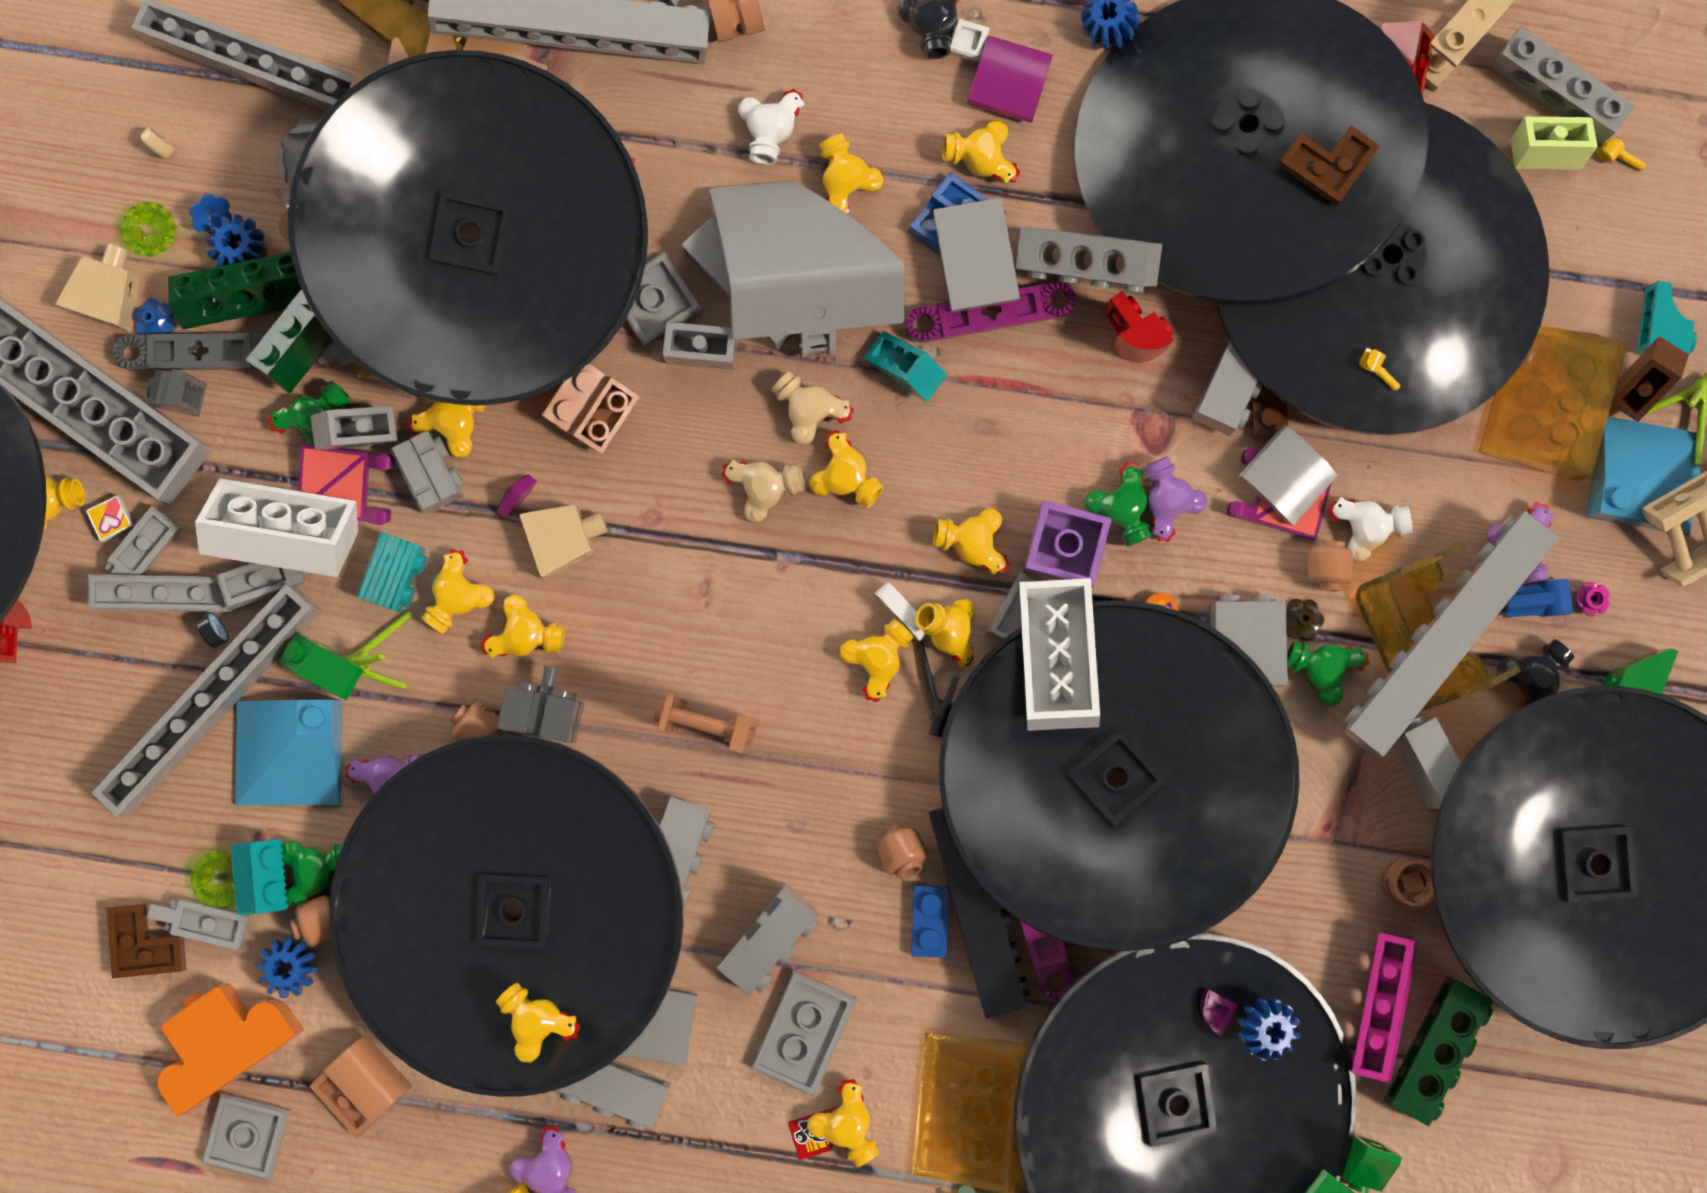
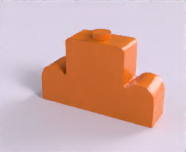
M229 983L215 987L203 996L199 991L182 1002L181 1005L184 1009L161 1026L163 1033L182 1060L165 1067L160 1072L158 1077L159 1091L178 1118L296 1037L304 1029L289 1006L280 999L270 998L254 1005L248 1010Z

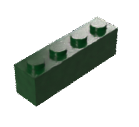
M302 289L246 358V361L263 376L289 394L332 341L309 307Z

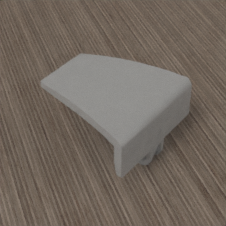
M794 181L709 189V197L729 283L731 331L734 339L797 334L800 358H807L812 353L826 352L827 355H835L836 330L903 323L905 293L903 261L870 231L831 202Z

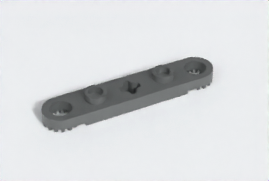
M129 334L117 339L118 341L114 344L112 352L115 362L129 371H156V369L163 371H172V369L256 370L246 361V358L265 334ZM202 343V346L209 351L208 354L202 355V360L199 361V358L192 355V352L197 350L199 344ZM131 344H137L140 356L135 361H126L124 350Z

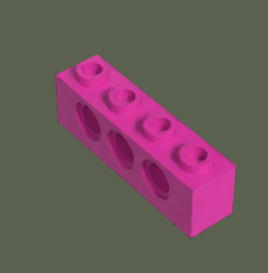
M1379 932L1352 1074L1384 1082L1392 1081L1419 941Z

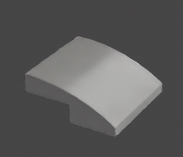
M1283 425L1239 474V477L1259 499L1267 501L1286 524L1292 526L1296 524L1338 476L1332 467L1287 425Z

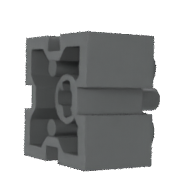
M545 666L541 686L517 682L516 688H505L497 729L565 743H576L585 702L576 701L577 693L554 689L558 668Z

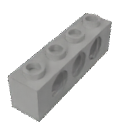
M1522 26L1508 40L1490 65L1491 69L1560 117L1592 118L1596 142L1599 144H1603L1617 132L1635 106Z
M1021 227L1016 269L1028 270L1027 277L1048 279L1049 273L1058 274L1059 281L1067 283H1079L1080 278L1091 279L1090 286L1111 288L1112 282L1122 283V290L1143 293L1145 286H1157L1163 244L1036 227ZM1056 247L1060 252V259L1057 264L1053 260V251ZM1087 252L1092 257V263L1089 268L1084 264V256ZM1119 256L1124 260V268L1121 273L1116 269V260Z

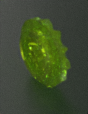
M142 202L130 208L124 215L121 223V236L125 245L134 253L153 257L159 253H166L169 245L175 242L174 236L178 227L175 224L173 214L167 208L155 202ZM155 222L154 227L160 235L150 234L146 239V233L138 225L150 226Z
M226 851L207 853L193 867L191 886L196 897L204 904L213 907H224L236 901L231 853ZM216 869L220 873L232 872L229 878L225 880V888L221 884L208 886V883L212 882V879L216 877Z

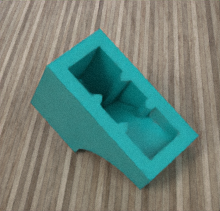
M1657 281L1645 288L1636 355H1641L1658 336H1661L1689 355L1695 348L1697 342V334L1693 332L1695 321L1687 320L1678 311L1673 300L1672 283Z
M885 331L880 334L863 357L871 366L886 374L906 391L926 402L929 401L948 375L928 353Z

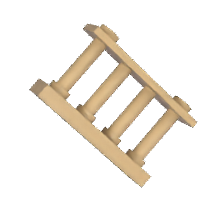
M1468 0L1429 44L1432 50L1425 85L1432 91H1435L1515 0Z
M1707 471L1641 508L1645 520L1663 531H1667L1676 560L1661 568L1662 575L1681 587L1694 583L1700 577L1707 574ZM1697 514L1705 544L1689 552L1681 524Z

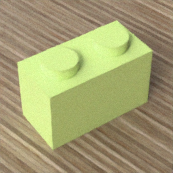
M1525 116L1510 139L1515 169L1582 170L1597 148L1593 119L1590 117Z

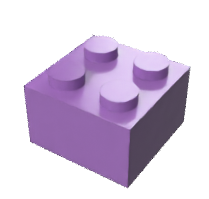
M1044 500L1039 507L1023 572L1053 580L1091 578L1092 588L1095 585L1112 518Z

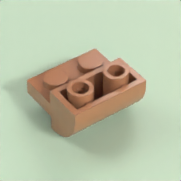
M588 364L573 377L557 386L539 415L580 443L603 454L640 396L612 377H608L591 364Z
M365 1034L336 1058L309 1087L357 1139L413 1086Z

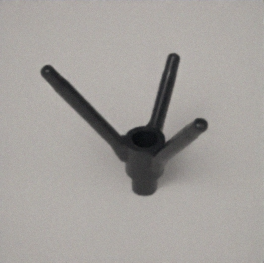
M918 642L919 658L928 690L930 709L932 710L930 720L933 722L929 734L942 737L949 713L954 704L951 701L960 679V673L955 672L953 674L944 700L937 698L924 643Z

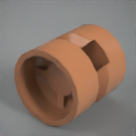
M708 0L719 43L737 38L738 33L741 31L746 35L765 31L758 0Z
M1397 858L1389 862L1384 868L1381 876L1382 888L1385 894L1392 900L1415 907L1424 906L1434 899L1431 866L1428 863L1410 858Z

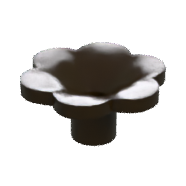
M1300 599L1290 600L1286 610L1287 636L1292 639L1300 637L1305 640L1313 639L1317 634V628L1324 624V616L1318 612L1317 603L1311 599L1305 601Z

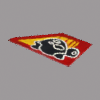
M841 1105L817 1113H832ZM814 1114L788 1122L799 1160L831 1151L834 1145L828 1139L814 1137L807 1128L808 1120Z

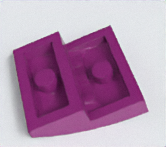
M988 35L967 104L1032 123L1053 54Z

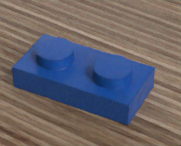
M914 885L912 957L947 958L949 886Z

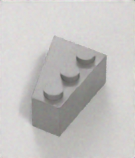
M670 796L660 828L673 853L680 878L683 908H685L691 892V887L687 886L690 875L697 874L703 855L698 854L701 842L708 843L714 822L709 821L710 809Z
M785 884L719 963L717 969L747 995H750L754 989L760 993L773 976L769 971L777 962L783 965L795 951L792 944L800 935L805 938L816 926L818 921L814 918L817 916L818 910Z

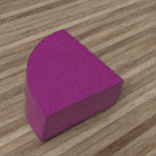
M529 474L516 481L507 489L497 507V512L504 518H508L526 499L537 481Z
M1204 987L1200 999L1202 1018L1211 1031L1222 1037L1238 1005Z

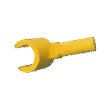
M1611 139L1604 142L1596 151L1597 156L1606 163H1612L1618 157L1640 171L1646 166V163L1624 150L1625 145L1619 139Z
M1366 348L1360 359V366L1369 372L1375 373L1393 391H1396L1400 384L1386 369L1381 367L1386 355L1375 349Z

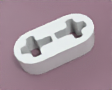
M887 581L875 592V595L904 627L920 641L926 634L916 625L915 617L917 611Z

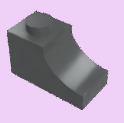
M156 369L155 376L149 380L147 386L148 403L161 409L199 417L207 384L187 372L172 369V371Z

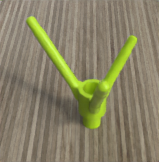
M1707 372L1704 373L1701 379H1696L1690 387L1657 402L1647 413L1650 414L1680 400H1684L1689 407L1697 408L1698 418L1694 463L1696 466L1702 465L1707 411Z
M410 611L396 619L364 647L352 655L344 656L364 669L360 677L369 678L403 690L407 688L406 683L371 671L370 664L383 660L385 655L379 653L368 656V653L411 618L412 613Z

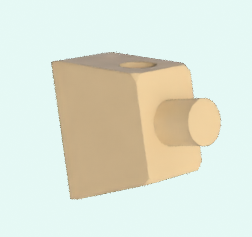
M108 244L102 262L85 256L82 257L57 299L56 305L67 312L130 332L139 278L131 272L122 269L129 251Z
M576 505L520 514L540 577L545 580L592 556L594 549L590 538L608 532L602 513L583 519L580 509Z

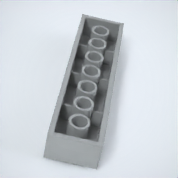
M0 296V384L13 396L157 500L172 504L211 452L212 448Z

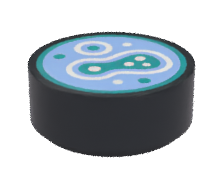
M207 612L197 618L196 625L198 631L209 646L217 648L228 641L226 629L214 613Z

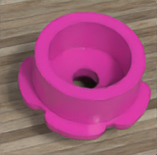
M1595 582L1585 583L1576 594V605L1588 616H1596L1597 613L1603 614L1610 606L1608 601L1610 593L1604 585H1597ZM1592 596L1596 597V602L1591 601Z

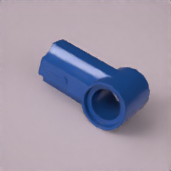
M1569 579L1537 582V585L1520 586L1501 610L1503 618L1540 614L1541 617L1573 614Z

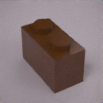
M1658 336L1616 381L1609 404L1639 422L1682 378L1689 354L1661 336Z

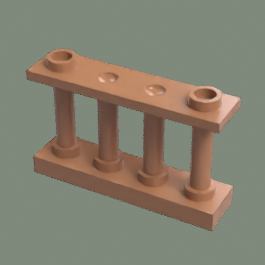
M667 694L665 701L659 700L653 720L659 722L657 730L677 733L680 724L725 737L724 741L730 742L728 750L742 754L750 753L759 722L758 719L738 714L736 721L730 719L729 722L683 710L686 701L683 698Z

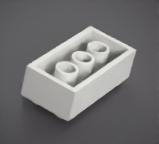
M219 478L195 521L198 551L201 555L338 577L358 534L357 504L353 500Z

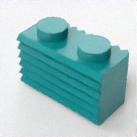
M381 531L356 597L401 613L403 607L408 608L413 600L415 589L411 586L416 574L420 576L425 569L428 559L424 555L426 548Z
M280 839L231 844L237 915L261 914L287 909L288 905L285 903L288 899L285 896L287 891L284 889L287 884L283 882L286 877L283 875L285 871L282 868L284 862L281 860L284 856L281 854L283 849L280 847L282 844Z

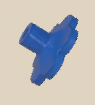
M210 193L202 195L199 202L192 204L189 208V213L193 218V228L198 232L207 231L209 234L215 235L210 230V226L214 225L220 228L222 226L221 217L224 216L230 222L232 220L228 200L222 196L215 198Z
M150 298L145 301L143 307L136 308L133 312V318L137 322L135 325L136 333L138 335L173 332L176 322L172 318L174 312L170 305Z

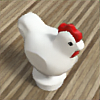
M792 89L789 92L785 91L783 93L784 98L779 103L762 104L753 97H745L739 103L738 113L741 119L746 121L748 130L755 139L749 145V158L751 161L761 165H773L776 163L777 156L780 154V148L777 144L791 136L794 130L795 118L799 115L800 108L805 105L802 101L803 94L797 92L796 89Z
M1340 497L1338 501H1332L1328 509V514L1332 516L1333 521L1341 519L1350 522L1353 536L1347 548L1352 550L1355 562L1365 561L1369 558L1371 551L1381 546L1387 540L1390 533L1394 532L1398 537L1413 533L1412 519L1408 506L1398 507L1396 505L1391 513H1387L1376 502H1355L1352 499L1345 500L1343 497Z

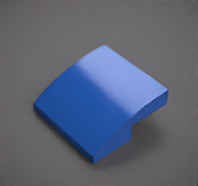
M950 172L933 193L929 203L911 224L908 233L941 256L933 210L989 199Z

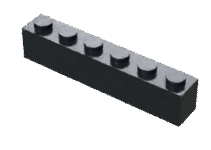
M943 807L928 811L984 1016L985 1018H990L1026 1008L1025 998L1031 995L1026 977H1019L1015 966L1016 963L1021 962L1016 942L1009 943L1006 929L1012 928L1008 912L1004 908H999V904L980 886L966 867L948 829Z

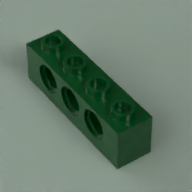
M291 252L168 277V303L183 330L286 309L301 290L292 262Z
M1446 976L1383 1101L1428 1127L1432 1121H1436L1443 1112V1099L1448 1089H1453L1460 1078L1461 1072L1459 1068L1464 1058H1468L1476 1047L1477 1040L1475 1037L1480 1027L1485 1026L1492 1016L1493 1008L1491 1005L1493 1002L1486 995L1456 979ZM1461 1012L1464 1018L1463 1024L1460 1028L1453 1030L1451 1018L1455 1013ZM1440 1044H1446L1448 1049L1446 1057L1436 1061L1434 1056L1435 1049ZM1430 1075L1432 1080L1430 1088L1425 1092H1420L1418 1089L1419 1080L1423 1076Z

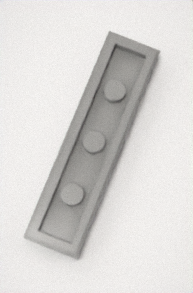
M88 574L87 610L234 612V609L230 611L227 609L217 577Z

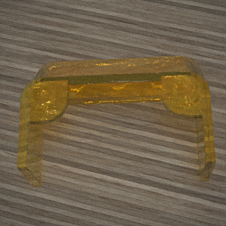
M1463 542L1363 583L1357 589V604L1388 674L1392 671L1389 664L1401 650L1407 653L1414 644L1410 638L1423 623L1429 626L1436 617L1432 612L1434 608L1427 594L1437 590L1442 585L1443 571L1438 561L1465 549ZM1467 653L1421 711L1492 688L1521 672L1520 668L1516 665L1489 675L1483 661L1478 656Z

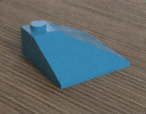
M1602 416L1586 517L1663 531L1645 520L1641 508L1700 475L1701 466L1694 464L1696 432ZM1693 517L1681 524L1683 535L1685 536L1690 535Z
M237 701L235 805H341L343 701Z

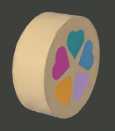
M149 126L140 135L141 140L149 148L165 159H169L176 150L172 143Z

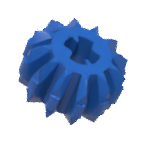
M1087 0V9L1082 10L1081 13L1082 31L1086 37L1089 36L1090 43L1093 46L1102 42L1103 48L1107 51L1110 44L1115 43L1121 49L1123 45L1122 39L1132 40L1134 36L1133 30L1138 29L1139 26L1138 8L1135 2H1130V0Z
M235 214L231 222L225 216L221 217L222 226L220 228L214 225L210 226V230L215 234V237L205 239L206 244L213 247L208 252V256L212 260H217V267L259 259L261 257L258 255V252L267 250V245L261 242L265 237L264 231L260 228L256 229V222L248 218L244 221L243 217L239 214ZM240 239L242 242H237L240 246L235 250L231 248L236 247L233 242Z
M293 937L286 938L284 943L277 939L271 942V950L266 948L260 952L265 961L257 963L255 968L265 971V975L260 976L257 982L260 984L267 981L270 982L266 991L268 994L279 990L280 998H287L290 992L295 996L302 994V985L306 987L312 986L314 981L308 974L316 973L318 967L309 965V960L314 959L316 954L315 952L304 954L307 948L304 941L295 947ZM290 962L293 969L284 973L281 966Z
M1260 998L1256 999L1255 1009L1250 1006L1244 1007L1248 1016L1246 1019L1241 1018L1237 1021L1245 1029L1237 1035L1240 1040L1246 1042L1244 1047L1247 1052L1251 1054L1256 1053L1257 1057L1261 1060H1268L1270 1056L1276 1060H1281L1282 1049L1287 1052H1294L1290 1041L1291 1039H1300L1299 1034L1293 1031V1029L1301 1023L1296 1017L1292 1016L1293 1009L1290 1006L1282 1005L1281 1001L1276 998H1270L1268 1002ZM1268 1026L1271 1027L1269 1032L1266 1031Z

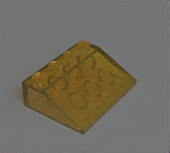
M1540 326L1534 343L1523 363L1493 397L1478 453L1577 482L1592 477L1628 343L1592 333Z
M933 1032L925 1033L912 1175L1000 1193H1014L1026 1188L1015 1147L1014 1105L1018 1078L1030 1044L1001 1039Z

